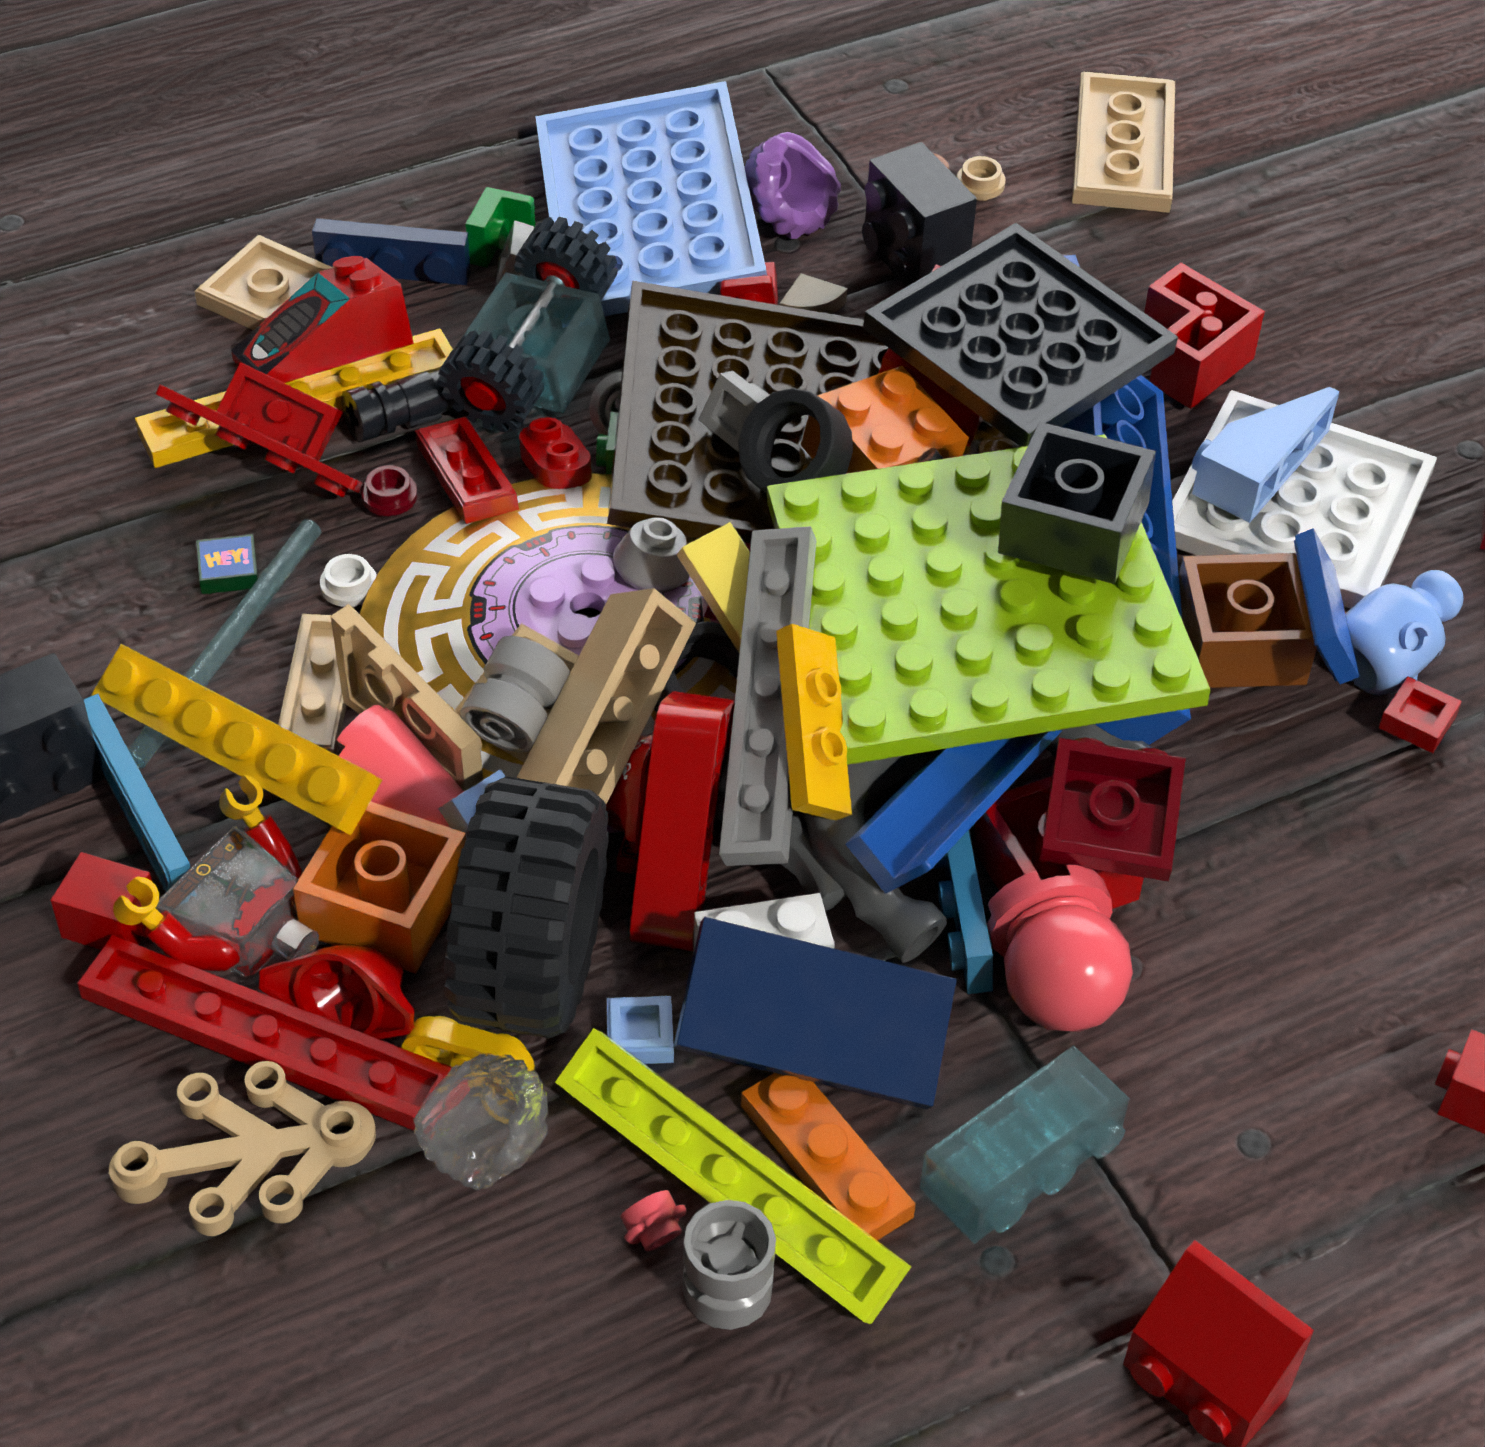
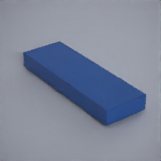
M1312 528L1295 535V540L1293 541L1315 646L1335 682L1338 681L1339 684H1343L1358 678L1359 672L1336 569L1316 531Z

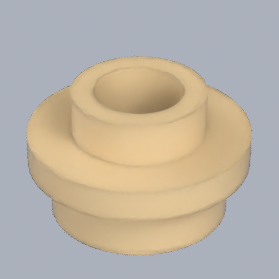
M984 156L972 157L964 162L963 167L957 173V178L977 198V201H987L999 196L1004 191L1005 176L1001 165L992 158Z

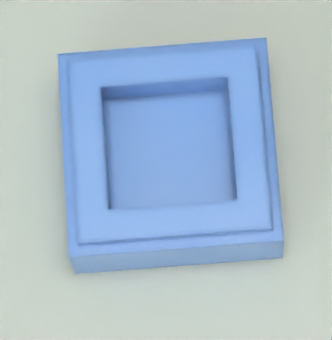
M671 996L607 998L608 1037L644 1064L674 1063Z

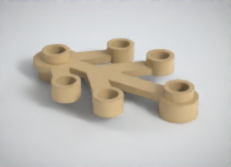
M262 1061L251 1066L246 1072L245 1086L249 1100L254 1105L262 1108L274 1106L301 1124L299 1126L276 1129L221 1096L217 1082L211 1075L193 1073L186 1076L177 1088V1096L182 1112L191 1119H205L233 1137L158 1150L155 1146L142 1141L129 1142L120 1147L112 1157L109 1164V1174L114 1190L119 1198L128 1203L142 1204L157 1198L163 1192L170 1177L236 1166L217 1188L209 1187L200 1190L192 1197L189 1204L194 1228L203 1235L216 1236L230 1228L234 1220V1212L282 1157L305 1153L288 1176H273L267 1179L259 1190V1199L264 1216L274 1223H287L294 1220L300 1214L303 1208V1199L332 1166H352L360 1162L367 1155L376 1138L375 1122L371 1113L358 1103L337 1101L326 1106L286 1083L285 1073L280 1065L271 1061ZM263 1080H274L277 1082L269 1089L256 1088V1085ZM205 1091L210 1093L203 1100H189V1097L195 1092ZM339 1127H352L344 1134H334L331 1132ZM141 1162L147 1163L143 1168L139 1170H127V1168L133 1164ZM281 1193L293 1196L289 1202L283 1205L270 1203V1200L275 1195ZM220 1206L223 1208L222 1212L215 1217L206 1218L201 1216L202 1211L207 1207Z

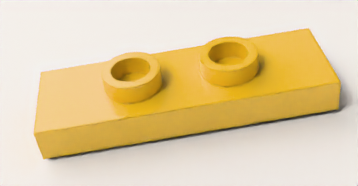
M790 624L776 630L791 808L795 811L836 821L852 815L846 757L847 745L843 735L840 733L843 724L836 641L833 636Z

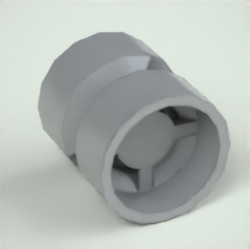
M504 636L498 641L484 667V676L487 682L475 683L460 711L461 718L479 737L487 742L509 751L528 752L531 750L547 719L545 709L553 707L570 674V670L562 659L543 645L523 637Z
M733 1200L710 1203L696 1212L686 1226L683 1249V1294L687 1307L696 1318L711 1327L732 1330L748 1326L763 1315L771 1302L776 1236L772 1223L761 1210L746 1202Z

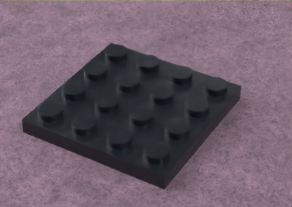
M1017 223L1007 227L865 311L863 322L864 330L1020 447L1029 445L1039 422L1059 427L1064 426L1174 354L1178 340L1177 335Z

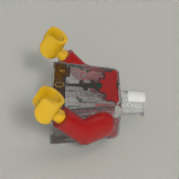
M245 775L239 780L241 790L249 798V805L238 803L227 788L222 792L219 801L221 811L227 817L234 820L243 819L247 825L244 831L234 825L160 899L158 889L151 880L145 877H135L126 887L128 892L140 901L142 907L133 905L123 895L119 896L113 905L114 916L119 922L125 925H136L142 922L147 927L145 935L170 958L203 971L225 972L230 970L245 977L255 975L276 953L288 960L314 952L319 941L317 931L298 921L293 888L303 873L292 846L270 814L263 816L258 809L263 799V788L259 781L249 775Z

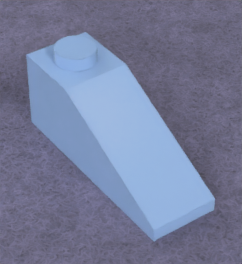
M1328 387L1228 423L1213 441L1206 439L1198 448L1192 462V469L1197 471L1192 494L1250 523L1329 432L1339 391Z

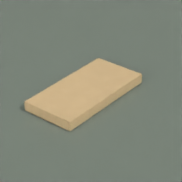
M1081 72L1072 193L1073 204L1170 213L1173 193L1175 81Z

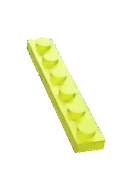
M595 1028L592 1029L555 1081L556 1084L708 1202L715 1203L724 1200L741 1201L761 1210L772 1223L776 1236L775 1254L863 1322L873 1323L912 1267L603 1032Z

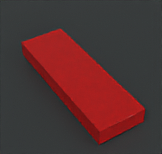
M463 417L415 431L419 450L465 524L519 510L516 491L467 418Z

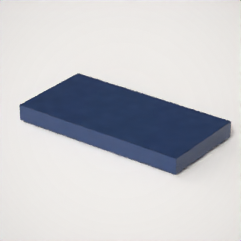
M704 916L699 926L673 1048L786 1076H795L799 1079L928 1110L934 1105L957 979Z

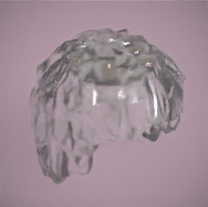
M479 1054L463 1062L461 1065L452 1067L447 1076L424 1099L420 1110L414 1118V1133L418 1138V1145L424 1150L426 1159L434 1161L441 1173H448L453 1180H459L465 1187H471L474 1190L490 1188L498 1179L521 1168L539 1150L547 1137V1092L543 1090V1083L539 1079L538 1073L534 1070H528L524 1060H515L512 1055Z

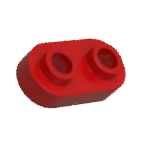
M550 417L538 418L520 432L521 459L541 485L554 489H568L582 486L592 479L591 455L574 431L569 426L562 424L560 420Z

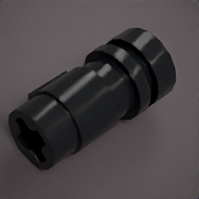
M440 369L431 372L424 371L396 379L386 385L377 381L367 384L366 388L360 386L343 391L341 395L343 415L353 438L358 443L379 437V434L383 436L394 433L396 426L405 424L408 429L439 421L442 418L441 413L453 410L452 405L455 400H446L442 394L445 387L438 385L437 379L440 376L438 374Z

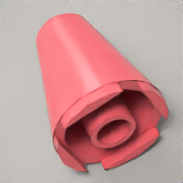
M373 705L360 713L341 732L336 740L345 746L339 757L382 779L371 802L450 827L439 811V808L465 791L394 711L386 707L383 708L381 705Z

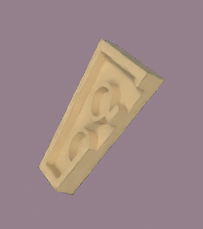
M350 604L331 615L343 703L358 714L373 705H381L383 708L386 707L394 711L464 791L483 779L482 743L473 729Z

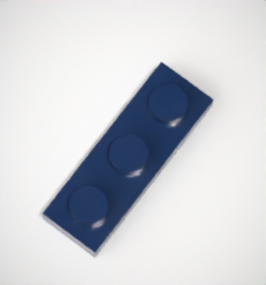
M316 218L312 229L315 260L333 267V263L338 259L349 256H362L364 259H369L395 279L467 285L471 273L468 232Z

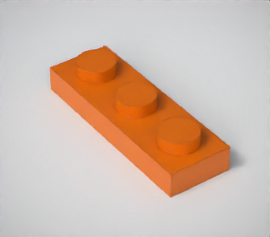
M773 1073L742 1092L741 1107L805 1186L877 1241L914 1218L915 1202L814 1082L799 1079L795 1076Z

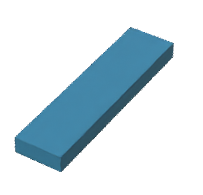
M99 694L85 698L83 700L101 771L163 889L168 895L191 872L190 863ZM196 889L177 909L198 901Z

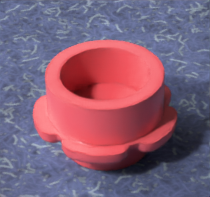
M668 1190L659 1191L641 1199L626 1209L620 1216L628 1231L624 1236L625 1240L629 1244L641 1242L645 1251H651L667 1244L682 1232L678 1222L679 1218L686 1214L685 1205L677 1206Z

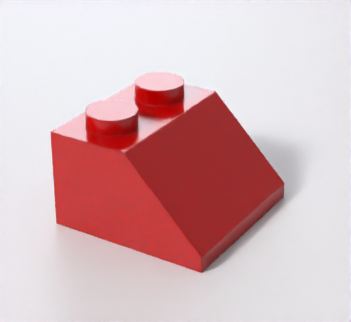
M1194 1240L1185 1250L1132 1331L1123 1365L1130 1370L1135 1381L1145 1391L1157 1397L1163 1396L1185 1413L1195 1430L1204 1438L1214 1443H1222L1226 1447H1245L1288 1397L1314 1330Z

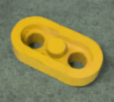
M427 1016L417 1019L414 1022V1028L410 1034H407L401 1047L457 1069L458 1087L502 1099L520 1096L535 1067L531 1054L516 1037L504 1033L495 1034L460 1024L445 1016Z

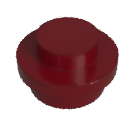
M394 465L381 466L368 474L361 490L364 506L374 514L381 516L400 515L410 510L416 503L417 486L403 468Z

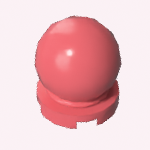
M1075 864L1066 865L1069 875L1054 876L1044 880H1040L1037 870L1006 884L988 903L991 913L987 923L992 948L1004 957L1008 993L1030 1020L1047 1030L1081 1032L1101 1025L1123 1003L1133 975L1129 943L1116 924L1110 920L1113 913L1112 901L1104 879L1093 869Z

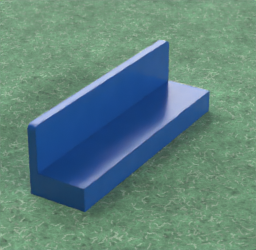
M1062 730L1038 733L1030 738L1020 736L938 750L845 845L885 894L927 873Z

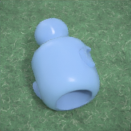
M1430 570L1417 576L1411 588L1393 583L1374 589L1345 613L1359 672V677L1351 680L1354 681L1356 686L1367 693L1381 696L1398 691L1408 676L1417 680L1418 673L1436 659L1444 648L1446 639L1442 622L1454 618L1463 606V592L1456 580L1444 571Z

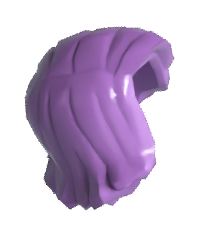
M785 132L770 137L767 141L755 147L749 154V159H747L744 168L752 205L755 211L759 212L761 219L766 223H772L774 232L786 235V237L791 239H797L803 234L809 236L817 231L819 227L824 229L830 221L831 215L838 210L837 196L841 192V183L837 179L832 165L802 136Z

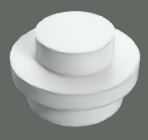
M355 554L336 556L326 564L320 577L321 593L328 602L336 606L345 607L350 604L354 607L364 603L367 592L377 576L376 572L361 556Z

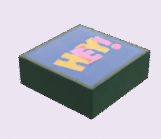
M253 534L196 540L199 582L202 594L259 588Z

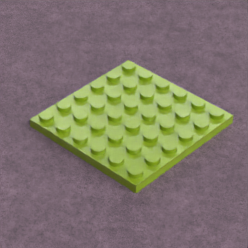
M1105 434L1097 435L1099 437L1107 438ZM1028 446L767 486V503L774 528L811 526L816 537L809 629L835 637L843 724L840 733L843 735L847 745V765L1208 706L1209 684L1142 522L1115 584L999 554L1002 500Z

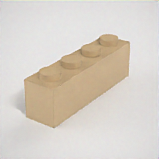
M655 588L610 594L517 778L589 789L607 804L696 622Z

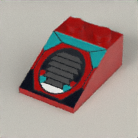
M349 256L338 259L333 263V268L316 273L231 350L233 361L237 365L242 362L283 383H287L412 345L414 341L401 283L369 259H364L362 256Z

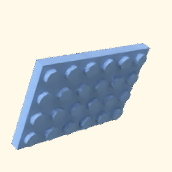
M726 81L535 116L549 217L554 222L558 217L567 218L568 226H572L574 221L582 223V231L586 234H589L592 229L599 235L595 241L598 244L606 242L611 248L607 255L615 256L617 261L614 267L618 269L617 276L598 307L589 315L583 312L581 317H573L569 309L567 314L563 315L565 324L628 312L632 281L721 295L720 283L723 280L767 275Z

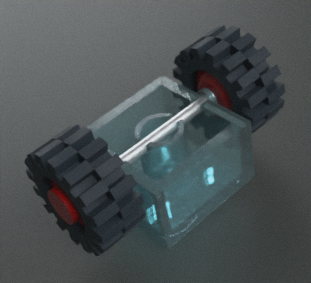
M551 217L544 219L542 223L539 222L515 257L514 270L517 273H521L520 276L510 273L504 274L465 334L460 338L438 372L440 376L437 380L439 386L445 387L442 391L443 396L446 400H455L452 407L458 413L463 409L469 413L467 417L469 421L475 423L477 419L483 421V428L492 430L496 424L499 432H507L509 427L512 430L518 429L534 406L564 413L610 340L601 300L617 276L618 269L614 268L617 261L615 256L607 255L611 248L606 242L598 244L595 241L599 235L592 229L589 234H586L582 231V223L574 221L572 226H568L567 218L558 217L555 222Z

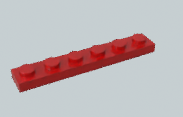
M114 935L110 937L77 983L82 999L250 1066L262 1061L275 1062L283 1068L286 1080L338 1101L358 1103L373 1115L428 1136L458 1085L457 1069Z

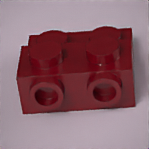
M1059 737L1040 860L1065 865L1075 864L1089 869L1169 882L1173 866L1186 758L1171 756L1156 748L1134 750L1109 746L1094 738L1085 737L1072 740Z

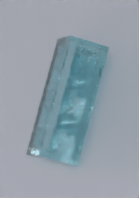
M1073 1045L926 1151L920 1188L974 1244L994 1229L998 1233H1002L1012 1227L1022 1217L1028 1203L1043 1192L1047 1195L1057 1193L1072 1179L1080 1164L1092 1155L1097 1159L1103 1158L1120 1143L1125 1134L1123 1123L1130 1098Z

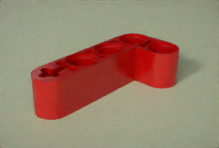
M672 691L659 705L653 731L630 925L631 942L694 951V912L704 911L722 761L730 750L735 700Z

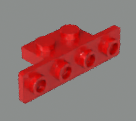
M242 362L239 363L217 411L161 384L159 385L155 394L170 401L166 412L195 426L200 417L216 423L219 427L215 436L244 450L249 441L255 442L269 449L264 460L295 474L300 464L318 473L314 484L344 498L348 488L361 494L362 486L365 483L319 462L343 413L339 409Z

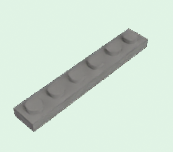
M811 526L752 531L719 855L726 866L788 863L793 810L791 808L776 630L790 624L809 629L816 552V537Z

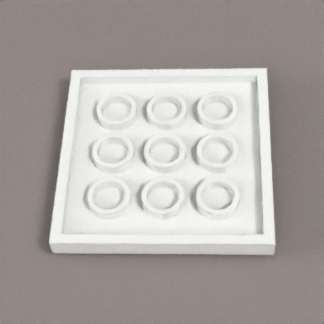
M1231 390L1205 440L1213 441L1228 423L1278 405ZM1331 423L1329 432L1250 523L1193 495L1192 491L1197 471L1192 469L1191 464L1172 500L1176 548L1197 556L1296 553L1293 541L1295 540V535L1314 528L1336 569L1343 604L1345 607L1352 608L1371 591L1383 586L1433 473L1437 457Z

